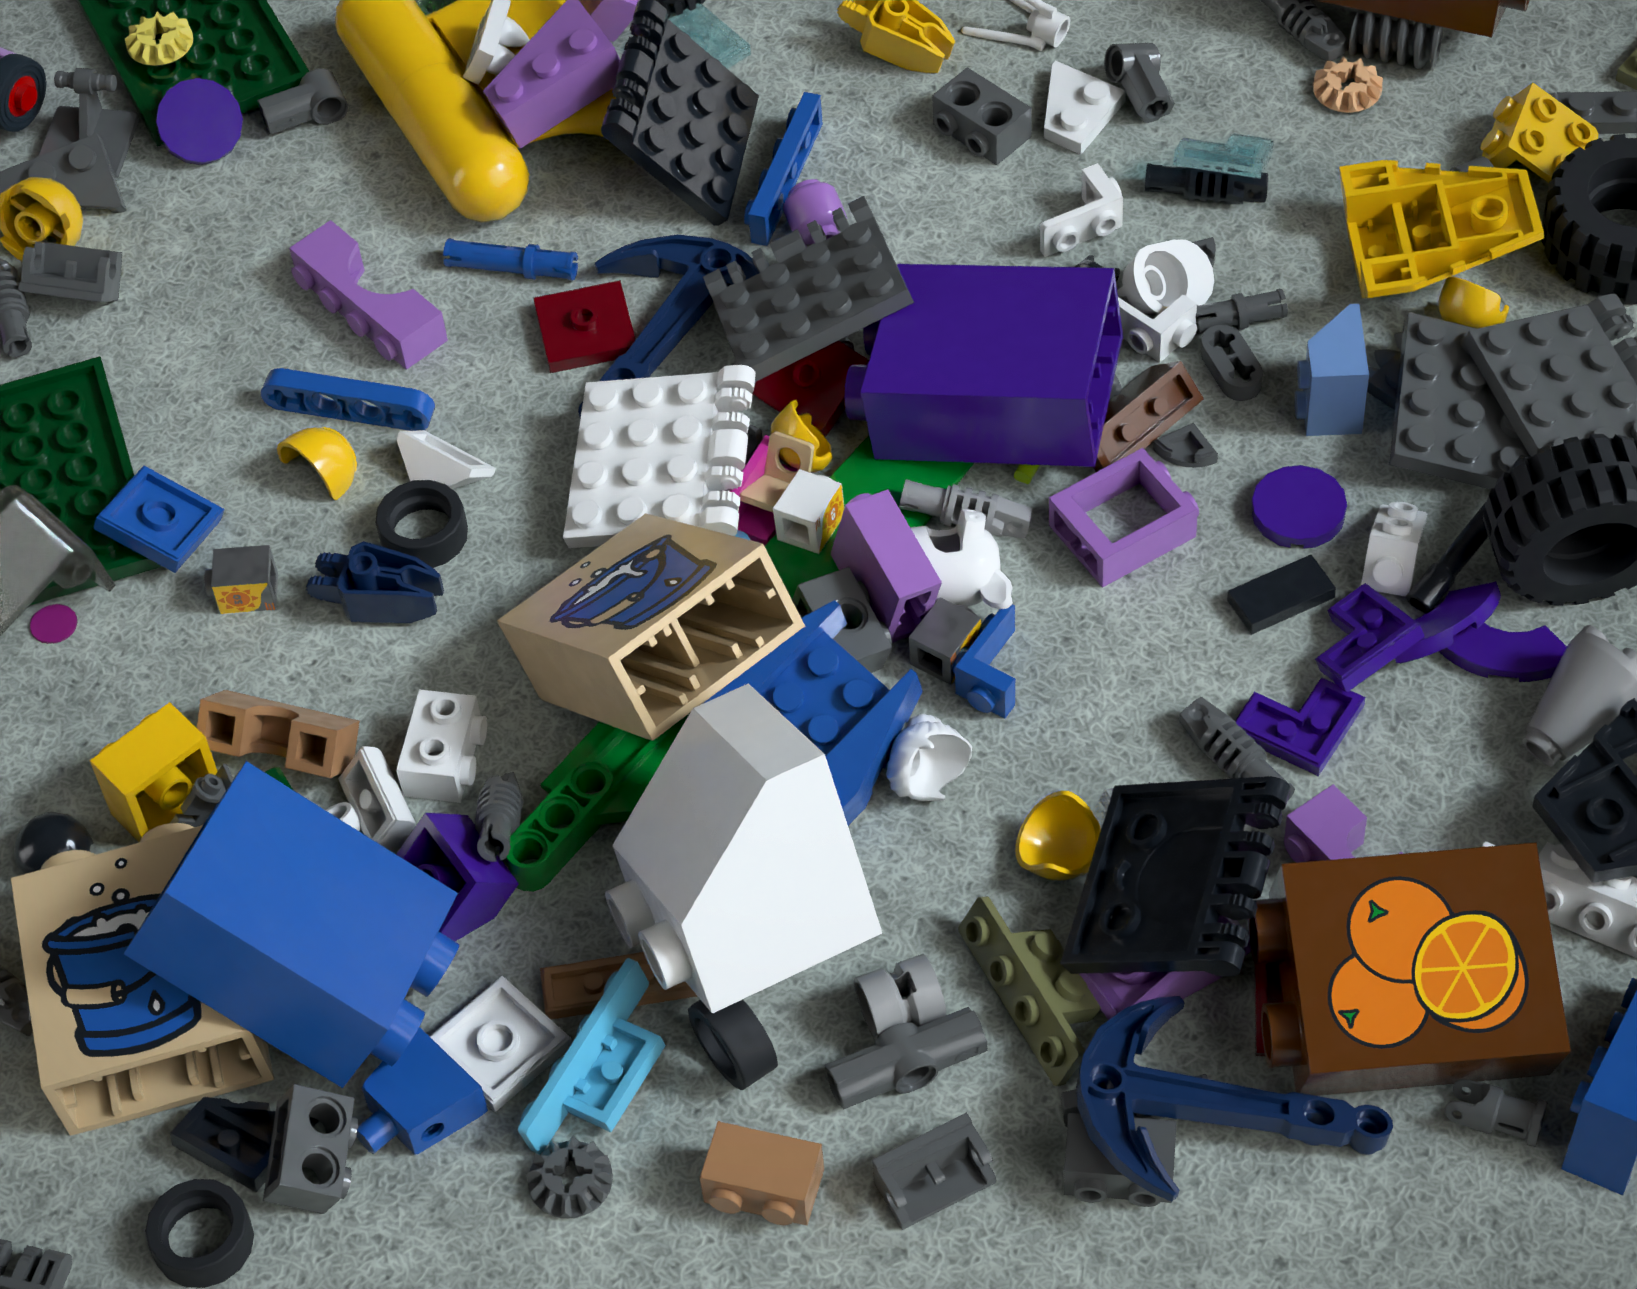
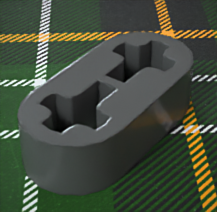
M1215 325L1208 328L1202 335L1201 357L1218 386L1227 397L1233 400L1247 401L1253 399L1260 393L1262 387L1263 370L1259 361L1237 329L1229 325ZM1222 347H1229V355H1226ZM1234 370H1237L1241 378H1234Z

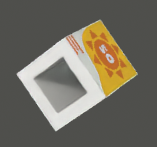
M799 469L773 507L777 540L819 554L842 518L844 511L842 483L833 481L824 475H815Z

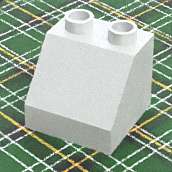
M749 683L693 708L612 845L625 883L606 891L605 897L611 915L623 939L630 948L641 944L648 964L662 988L667 990L685 981L710 1012L715 1013L882 934V930L825 754Z

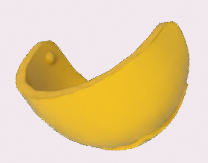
M327 427L306 428L291 434L277 445L279 459L284 464H287L300 454L306 458L323 479L332 499L338 500L351 486L357 469L356 455L349 441L336 430Z
M1058 791L1046 796L1033 807L1021 825L1015 844V855L1018 864L1022 868L1050 880H1069L1087 874L1101 831L1098 819L1095 818L1089 806L1079 796L1070 791Z

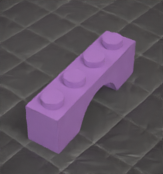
M328 221L289 248L294 265L291 268V272L298 285L304 290L311 288L317 293L329 312L334 314L338 311L344 316L356 335L359 337L366 335L370 338L378 352L386 360L394 359L407 370L448 341L442 312L416 290L411 289L395 294H379L368 291L357 284L365 271L358 242L333 221Z

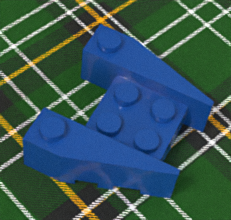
M834 600L803 616L801 619L805 627L704 703L749 683L825 754L844 816L849 826L866 808L873 794L872 789L882 768L885 769L889 761L892 744L900 734L904 723L908 722L923 690L917 673L913 669H910L889 690L833 639L847 624L840 604Z

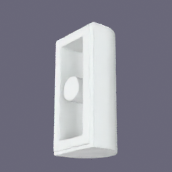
M362 746L338 780L348 802L359 817L360 828L363 834L393 852L402 847L417 824L382 751L375 747Z

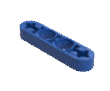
M284 368L271 370L261 389L263 401L276 410L409 431L426 430L435 411L433 399L428 394L417 389ZM320 394L326 395V396L332 398L333 400L328 399V398H325V397L321 396ZM363 401L370 402V403L374 404L375 406L368 405L367 403H365V402H363Z

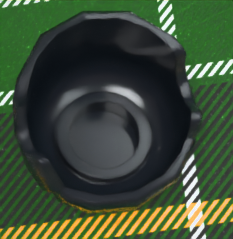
M50 811L33 817L18 833L14 850L15 861L18 868L24 874L41 870L44 862L58 853L71 850L90 852V846L94 842L86 828L71 815Z

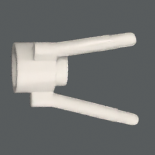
M1009 0L1031 13L1026 29L1032 32L1031 36L982 28L963 27L961 29L964 35L1027 45L1042 51L1046 43L1055 48L1059 46L1066 37L1071 20L1069 16L1058 12L1056 7L1042 0Z

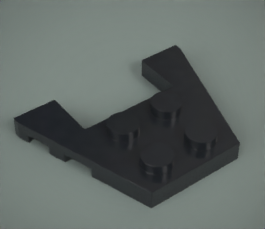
M1635 698L1627 701L1620 709L1619 715L1609 725L1605 724L1594 735L1593 741L1578 756L1574 755L1535 794L1533 800V809L1592 883L1637 876V777L1623 761V759L1637 753V701Z

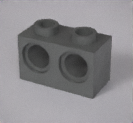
M968 67L932 95L933 125L936 126L938 131L945 136H952L966 145L974 155L978 157L983 156L995 165L1002 162L1032 137L1031 107Z
M293 1084L277 1101L263 1195L264 1202L325 1214L340 1199L346 1197L352 1177L351 1168L346 1167L347 1152L355 1142L358 1129V1119L352 1117L355 1098ZM309 1117L318 1119L324 1125L326 1134L317 1132L311 1126ZM302 1167L313 1170L318 1177L319 1184L308 1181L302 1172Z

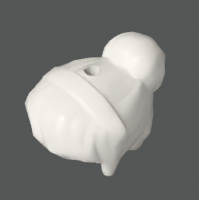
M926 714L911 717L905 724L902 733L895 738L892 744L886 776L890 780L891 790L896 792L899 797L909 796L911 799L918 801H944L945 795L941 794L940 790L964 772L972 757V746L955 729L949 725H944L937 717Z

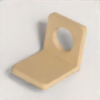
M777 431L773 432L769 437L765 473L740 493V501L773 512V507L798 472L789 471L781 465L779 461L780 449L784 447L793 449L800 458L801 464L799 469L811 473L814 445Z

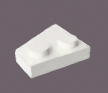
M1055 60L1051 69L1044 139L1081 155L1126 102V91Z

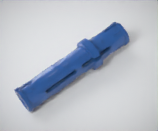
M449 238L445 242L443 256H450L443 260L446 267L453 266L523 274L525 279L535 280L536 276H545L573 281L578 271V263H573V261L578 260L576 252L540 249L538 244H528L524 248L459 241Z

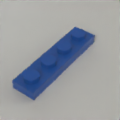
M804 92L797 108H791L788 114L785 135L783 138H777L773 149V161L769 169L764 168L760 175L758 194L755 200L750 199L746 205L744 223L750 227L751 243L768 246L782 216L783 206L789 191L796 185L823 125L821 95Z

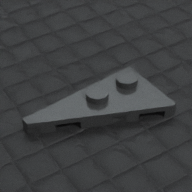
M98 133L0 171V194L11 185L29 177L51 178L63 184L74 194L81 206V210L96 208L110 209L115 213L127 211L103 139Z

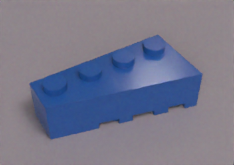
M1636 978L1631 979L1621 1007L1627 1009L1626 1014L1616 1011L1606 1032L1604 1041L1611 1043L1609 1048L1607 1049L1599 1045L1591 1061L1587 1075L1594 1078L1592 1083L1590 1084L1582 1080L1573 1098L1570 1111L1579 1115L1561 1168L1566 1172L1620 1195H1624L1637 1159Z

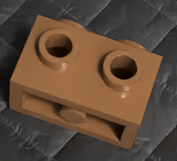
M718 1121L700 1175L704 1203H708L713 1208L724 1213L735 1214L744 1211L762 1215L767 1221L777 1225H790L793 1222L808 1226L824 1172L822 1144Z

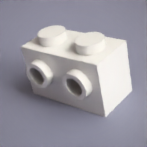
M419 689L396 769L404 797L461 803L465 785L472 786L475 780L476 758L473 755L476 745H483L487 734L486 716H481L475 695Z

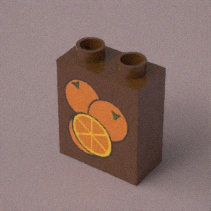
M1537 842L1281 864L1269 891V899L1255 900L1258 907L1256 916L1253 919H1248L1252 957L1255 964L1278 962L1283 1002L1264 1003L1262 1005L1261 1027L1265 1057L1269 1068L1292 1066L1297 1093L1320 1096L1454 1084L1460 1079L1481 1082L1550 1075L1571 1052Z

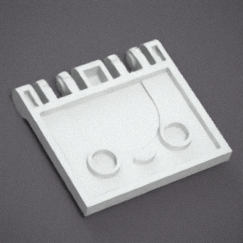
M745 365L724 366L719 372L586 382L563 535L568 548L601 546L645 513L735 536L738 530V510L741 497L734 492H729L728 489H738L743 481L744 472H741V470L745 468L748 435L746 433H748L750 418L738 411H747L748 408H751L756 376L755 371Z

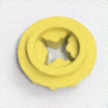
M157 11L153 18L140 17L139 25L129 26V36L125 38V43L129 55L135 61L152 66L165 65L180 59L189 51L193 44V33L187 19H178L174 12L163 17ZM163 33L161 39H159L160 44H156L154 40L156 34Z

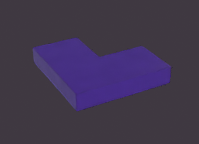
M1365 583L1327 610L1331 621L1348 635L1315 658L1319 670L1347 693L1416 644L1425 635L1419 623Z
M1321 677L1299 712L1254 691L1235 722L1265 752L1319 776L1363 709L1366 697L1351 690L1346 693L1337 684Z

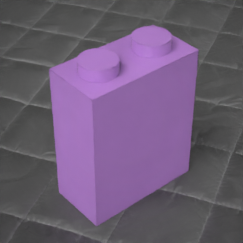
M888 489L873 495L869 493L860 494L851 499L845 505L830 555L839 570L850 567L857 582L861 581L865 585L870 596V606L878 621L884 622L888 627L892 643L909 637L935 604L942 581Z

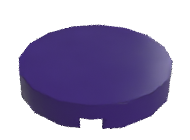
M194 78L181 81L166 92L158 105L156 127L161 141L171 155L185 163L204 165L218 161L232 152L241 136L243 117L239 103L227 88L213 80Z
M1303 465L1286 466L1268 473L1256 485L1252 497V516L1255 526L1265 538L1279 546L1291 548V544L1303 545V549L1316 548L1331 541L1342 529L1347 511L1344 489L1336 479L1320 469Z

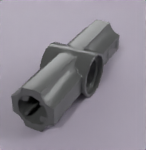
M966 1007L919 1027L910 1022L894 1025L881 1033L875 1040L874 1045L825 1064V1074L838 1105L844 1110L895 1088L897 1092L910 1093L925 1087L935 1079L939 1070L986 1052L987 1040L975 1011Z

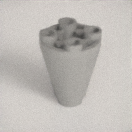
M1586 625L1569 642L1526 727L1528 734L1522 739V743L1529 753L1543 764L1552 767L1558 760L1564 761L1593 741L1594 735L1605 724L1609 725L1619 715L1620 709L1627 701L1633 698L1637 701V652L1627 647L1623 651L1619 650L1609 643L1606 636L1600 630L1591 625Z

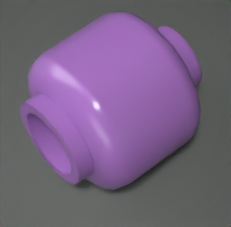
M817 179L805 180L795 185L789 191L783 206V211L791 230L798 229L806 245L815 243L807 227L808 223L816 220L822 226L827 240L841 232L838 231L833 221L832 211L841 207L846 216L835 188Z

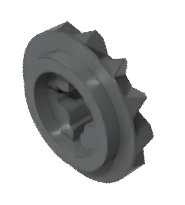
M574 1136L569 1141L561 1143L551 1140L546 1150L541 1154H534L533 1164L530 1171L526 1173L529 1193L534 1203L545 1213L559 1218H576L594 1211L607 1198L613 1182V1173L608 1155H604L594 1141L588 1144L580 1142ZM573 1161L577 1174L583 1176L574 1177L572 1185H569V1193H566L561 1177L556 1175L564 1174L566 1166H569V1162Z

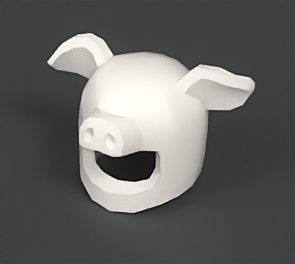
M962 509L956 527L949 530H933L926 526L911 527L919 544L942 581L935 603L941 597L955 605L972 606L983 601L990 607L1007 609L1012 605V584L1001 572L999 548L991 533L984 529L986 516L983 513Z

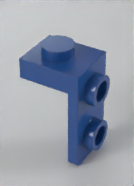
M1013 604L1009 608L999 609L996 614L991 613L985 618L977 639L970 648L964 647L961 649L952 667V672L955 673V694L967 699L978 711L983 713L992 712L1004 719L1015 706L1016 679L989 664L1015 632V605Z

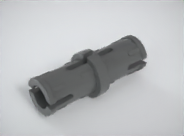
M1276 289V291L1246 297L1242 293L1231 295L1230 300L1197 305L1196 319L1209 316L1212 318L1198 320V323H1196V333L1203 334L1208 328L1215 325L1236 326L1237 330L1248 328L1249 323L1279 317L1285 318L1288 314L1287 303L1268 306L1281 303V300L1286 299L1284 291Z

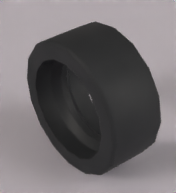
M413 480L394 488L384 496L377 507L375 523L382 547L417 557L432 568L446 564L460 553L467 541L468 525L464 506L458 493L446 484L433 480ZM419 510H436L445 513L449 518L448 523L442 530L435 535L423 539H409L399 536L395 532V527L401 519Z
M743 999L715 1013H711L701 1000L688 1008L689 1021L702 1048L719 1072L734 1087L744 1090L778 1067L777 1055L768 1034L752 1009Z
M193 1179L173 1186L161 1195L148 1214L145 1229L149 1250L158 1268L169 1280L184 1287L206 1288L225 1282L238 1272L251 1254L254 1239L253 1227L243 1200L232 1187L214 1179ZM202 1208L219 1209L228 1216L232 1227L231 1232L225 1242L212 1253L197 1258L181 1257L176 1255L170 1248L169 1233L176 1222L186 1214Z

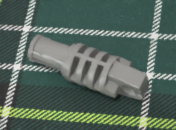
M908 479L905 480L899 509L939 517V522L949 527L951 523H958L962 509L975 510L986 516L984 529L989 531L991 535L1026 538L1032 516V508L1010 501L994 493L992 497L985 496L986 492L979 490V494L972 493L973 489L966 487V491L959 490L960 486L955 484L953 486L948 485L947 489Z

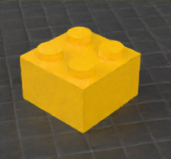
M170 702L157 712L147 715L139 725L116 742L106 745L98 755L89 760L111 815L139 843L143 835L149 830L170 823L175 814H183L180 807L198 778L205 777L207 774L216 775L218 772L206 736Z

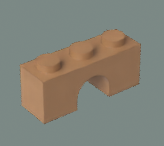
M223 690L200 700L197 729L206 736L211 751L237 757L249 753L274 754L286 758L285 768L332 778L343 773L355 756L360 720Z

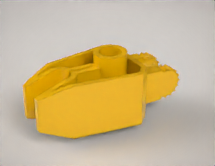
M843 0L837 8L838 17L845 23H848L850 27L862 33L860 43L864 52L906 70L938 73L943 60L949 59L955 44L952 34L943 21L917 0H853L854 2Z

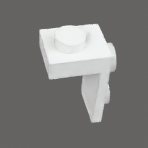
M1098 163L1082 169V199L1086 205L1048 219L1040 224V251L1044 257L1059 251H1069L1077 244L1097 236L1109 235L1115 229L1122 227L1123 196L1120 187L1113 177L1108 178Z
M1184 294L1154 319H1151L1118 297L1123 339L1128 341L1129 345L1140 354L1146 353L1160 363L1176 348L1187 346L1194 338L1197 331V303Z
M1391 502L1389 505H1380L1369 537L1361 585L1366 583L1375 591L1406 597L1411 590L1418 547L1427 520L1426 512L1418 511L1415 505L1406 502Z

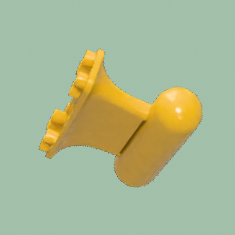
M340 0L336 6L335 26L341 41L452 208L465 218L481 223L502 220L518 208L527 194L530 174L523 156L518 150V145L499 120L483 92L497 75L485 72L479 85L463 78L479 23L492 0H457L427 15L422 12L415 0ZM510 0L511 3L507 16L519 24L528 38L531 39L566 0ZM523 47L506 48L517 55ZM613 88L530 143L563 134L582 133L604 137L601 133L604 116L611 99H616V97H613Z

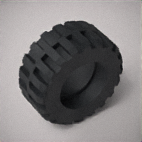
M1625 134L1612 135L1608 141H1603L1601 138L1585 144V150L1581 147L1575 149L1566 156L1564 161L1558 164L1548 186L1542 221L1544 239L1541 242L1545 246L1544 253L1548 261L1552 265L1557 263L1556 271L1566 281L1571 278L1574 279V286L1580 291L1587 294L1592 290L1598 292L1599 296L1616 294L1619 298H1625L1624 304H1637V227L1615 223L1600 214L1614 209L1637 211V138H1626Z
M1590 434V437L1587 439L1579 440L1577 436L1564 439L1563 444L1551 447L1549 444L1538 449L1536 455L1530 458L1523 457L1514 463L1513 470L1510 473L1504 472L1498 478L1495 488H1491L1486 500L1483 522L1501 577L1509 588L1530 601L1541 603L1545 600L1550 605L1563 606L1565 602H1574L1577 605L1589 603V599L1597 597L1605 599L1615 596L1614 592L1623 588L1629 590L1637 585V440L1633 441L1627 436L1616 434L1613 438H1608L1604 434Z

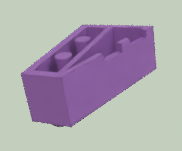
M566 0L483 92L499 120L521 149L611 90L616 84V74L620 58L613 44L580 1Z

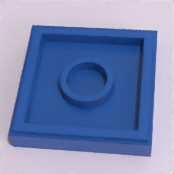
M143 466L96 517L94 529L176 573L221 521L224 508L154 470Z

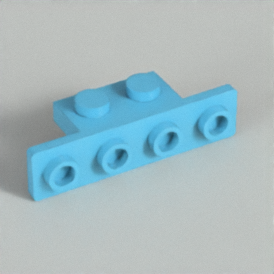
M627 958L619 971L614 972L609 977L603 996L592 1013L586 1015L580 1022L576 1038L564 1057H560L553 1064L548 1082L537 1099L530 1102L523 1111L518 1132L531 1151L541 1154L545 1150L568 1113L612 1132L666 1045L661 1036L627 1021L649 986V981L637 961Z

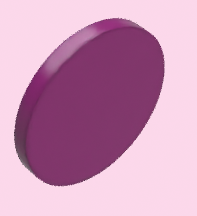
M48 605L40 609L32 617L30 630L33 637L42 643H58L66 640L74 633L78 623L77 616L66 605Z

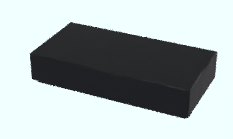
M1308 555L1228 590L1227 601L1252 635L1334 599L1336 587L1314 557Z

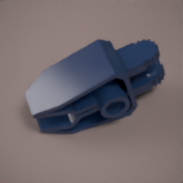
M365 541L352 546L348 555L331 554L330 552L320 553L315 562V567L325 577L320 575L311 576L306 585L307 594H310L311 597L321 601L325 600L326 602L342 604L344 613L351 622L413 623L436 615L438 610L434 596H443L444 594L441 575L419 558Z

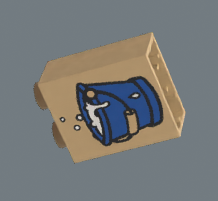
M646 513L497 620L540 699L651 741L655 740L691 713L693 708L704 703L805 627L763 543Z
M184 823L163 824L146 832L141 838L140 843L100 854L84 850L61 852L46 860L41 870L11 878L40 1085L70 1136L197 1102L203 1097H215L274 1080L266 1041L124 955L125 950L203 825L193 827Z

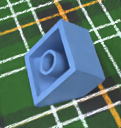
M1349 304L1307 341L1306 360L1298 361V387L1303 389V391H1295L1296 419H1304L1306 436L1362 434L1369 371L1359 304Z

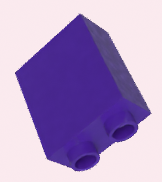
M897 264L914 303L863 328L864 347L867 355L870 356L868 365L852 364L848 369L845 383V408L849 420L867 422L874 459L1095 467L1123 339L1114 268Z

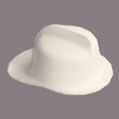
M1174 239L1147 245L1138 250L1134 259L1126 266L1123 271V286L1117 290L1118 297H1127L1129 303L1137 310L1151 315L1160 314L1183 294L1196 302L1198 306L1203 305L1212 294L1214 285L1213 267L1207 255L1196 244L1188 240Z

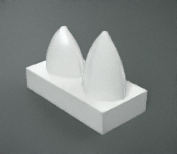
M510 0L491 1L479 23L463 78L479 85L485 72L498 75L516 56L506 47H524L530 39L521 26L507 16L511 3Z

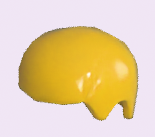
M1454 276L1446 278L1438 300L1439 311L1444 321L1477 329L1505 323L1509 311V306L1505 305L1500 312L1501 298L1497 293Z
M793 400L772 422L770 435L777 431L812 443L814 445L811 472L821 471L832 459L831 445L824 435L811 424L812 417L809 413L797 414L795 409L798 406V402ZM781 448L779 458L787 465L799 470L801 462L798 454L791 448Z

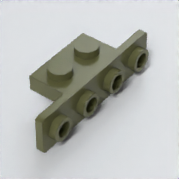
M988 896L978 897L960 923L958 931L1054 1086L1065 1085L1081 1064L1083 1054L1085 1053L1084 1047L1069 1024L1093 1020L1101 1007L1081 975L1071 974L1060 964L1064 949L1051 929L1011 933Z

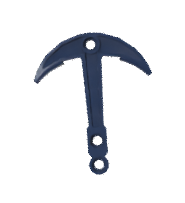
M677 234L640 240L625 245L596 261L595 268L598 274L621 273L658 278L661 274L660 269L684 275L626 354L618 356L599 381L651 377V374L712 305L713 299L703 276L720 269L728 286L733 285L734 283L726 265L736 261L742 267L746 275L745 280L760 273L756 269L752 258L746 252L731 244L713 238ZM583 401L581 402V404L579 405V408H578V413H579V418H580V419H581V412H582Z
M1180 996L1155 998L1124 1008L1097 1029L1083 1054L1076 1084L1077 1106L1089 1138L1116 1170L1145 1190L1171 1202L1178 1197L1180 1189L1170 1178L1159 1160L1146 1127L1138 1126L1136 1131L1133 1113L1282 1134L1288 1139L1300 1140L1311 1146L1324 1144L1342 1147L1350 1144L1355 1151L1365 1155L1374 1154L1382 1150L1387 1145L1393 1129V1122L1389 1114L1374 1105H1361L1354 1108L1345 1100L1297 1092L1287 1094L1275 1093L1142 1067L1135 1064V1054L1142 1055L1156 1032L1170 1018L1184 1008L1185 1002Z

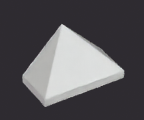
M425 430L399 431L396 440L410 481L433 480L454 489L492 477L495 473V467Z

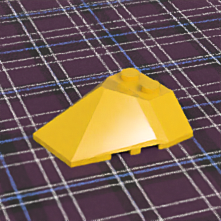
M1379 160L1339 167L1348 239L1362 298L1413 292L1544 239V231L1527 170L1469 166L1468 172L1441 170V164L1426 163L1425 169L1398 167V161Z

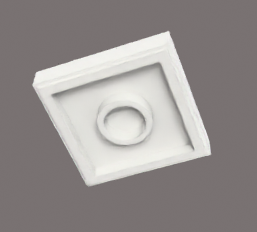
M503 976L430 1036L482 1086L486 1104L494 1112L498 1111L561 1057L572 1044L571 1037Z

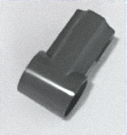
M1153 43L1112 44L1106 50L1104 58L1106 76L1110 82L1122 83L1143 123L1154 122L1170 114L1175 102L1159 74L1161 59L1156 45Z
M323 68L308 72L302 77L297 87L257 100L269 134L313 119L322 125L337 122L346 116L349 106L333 72Z

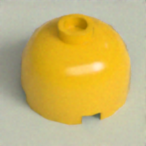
M29 177L11 185L0 194V230L4 235L0 238V241L4 248L16 259L22 261L26 247L34 248L35 242L43 241L48 236L54 237L57 244L75 246L79 241L83 225L81 206L74 194L63 184L51 178Z

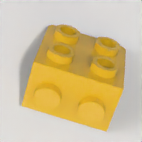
M1532 82L1515 96H1506L1500 101L1493 112V118L1496 119L1493 128L1482 141L1480 149L1483 151L1481 157L1489 159L1495 168H1506L1517 160L1549 183L1558 164L1564 161L1566 156L1575 149L1581 147L1585 150V144L1598 139V131L1586 120Z

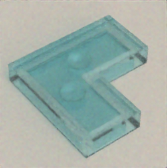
M1236 133L1231 134L1226 144L1183 138L1175 149L1173 165L1261 178L1272 157L1274 141L1269 138Z

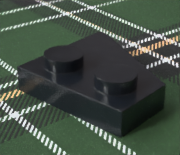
M203 1097L170 1132L172 1146L257 1192L266 1182L276 1111H270V1104L266 1102L247 1101L245 1103H234L229 1099ZM309 1117L310 1124L314 1128L319 1120Z

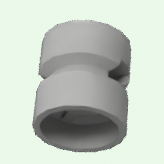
M924 954L896 963L893 973L889 974L880 968L854 978L858 1003L874 1040L886 1029L894 1025L912 1022L919 1027L946 1016V1006L940 984L930 961Z

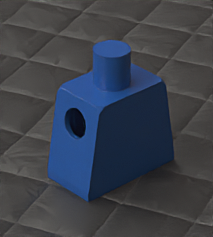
M419 1027L401 1057L392 1067L382 1061L364 1081L362 1091L367 1106L373 1114L358 1125L356 1137L372 1154H375L395 1136L413 1154H419L488 1111L482 1086Z

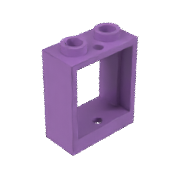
M1144 448L1049 497V526L1102 588L1196 537L1199 508L1195 499L1189 492H1182L1172 481L1166 466L1160 461L1155 462ZM1141 484L1167 514L1122 539L1111 543L1086 512Z

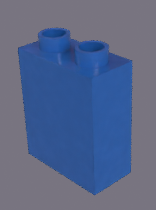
M246 761L203 824L125 950L124 955L343 1088L369 1054L392 1067L416 1034L424 1019L425 1012L404 998L409 988L414 989L425 997L429 996L455 957L460 944L442 934L439 930L458 893Z

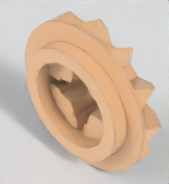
M1343 56L1338 64L1326 61L1323 69L1316 70L1313 92L1317 100L1329 109L1346 113L1359 112L1370 108L1379 100L1382 94L1383 78L1377 75L1376 66H1364L1361 58L1355 62H1348ZM1354 78L1355 82H1351L1349 86H1346L1344 90H1341V83H1345L1348 79Z

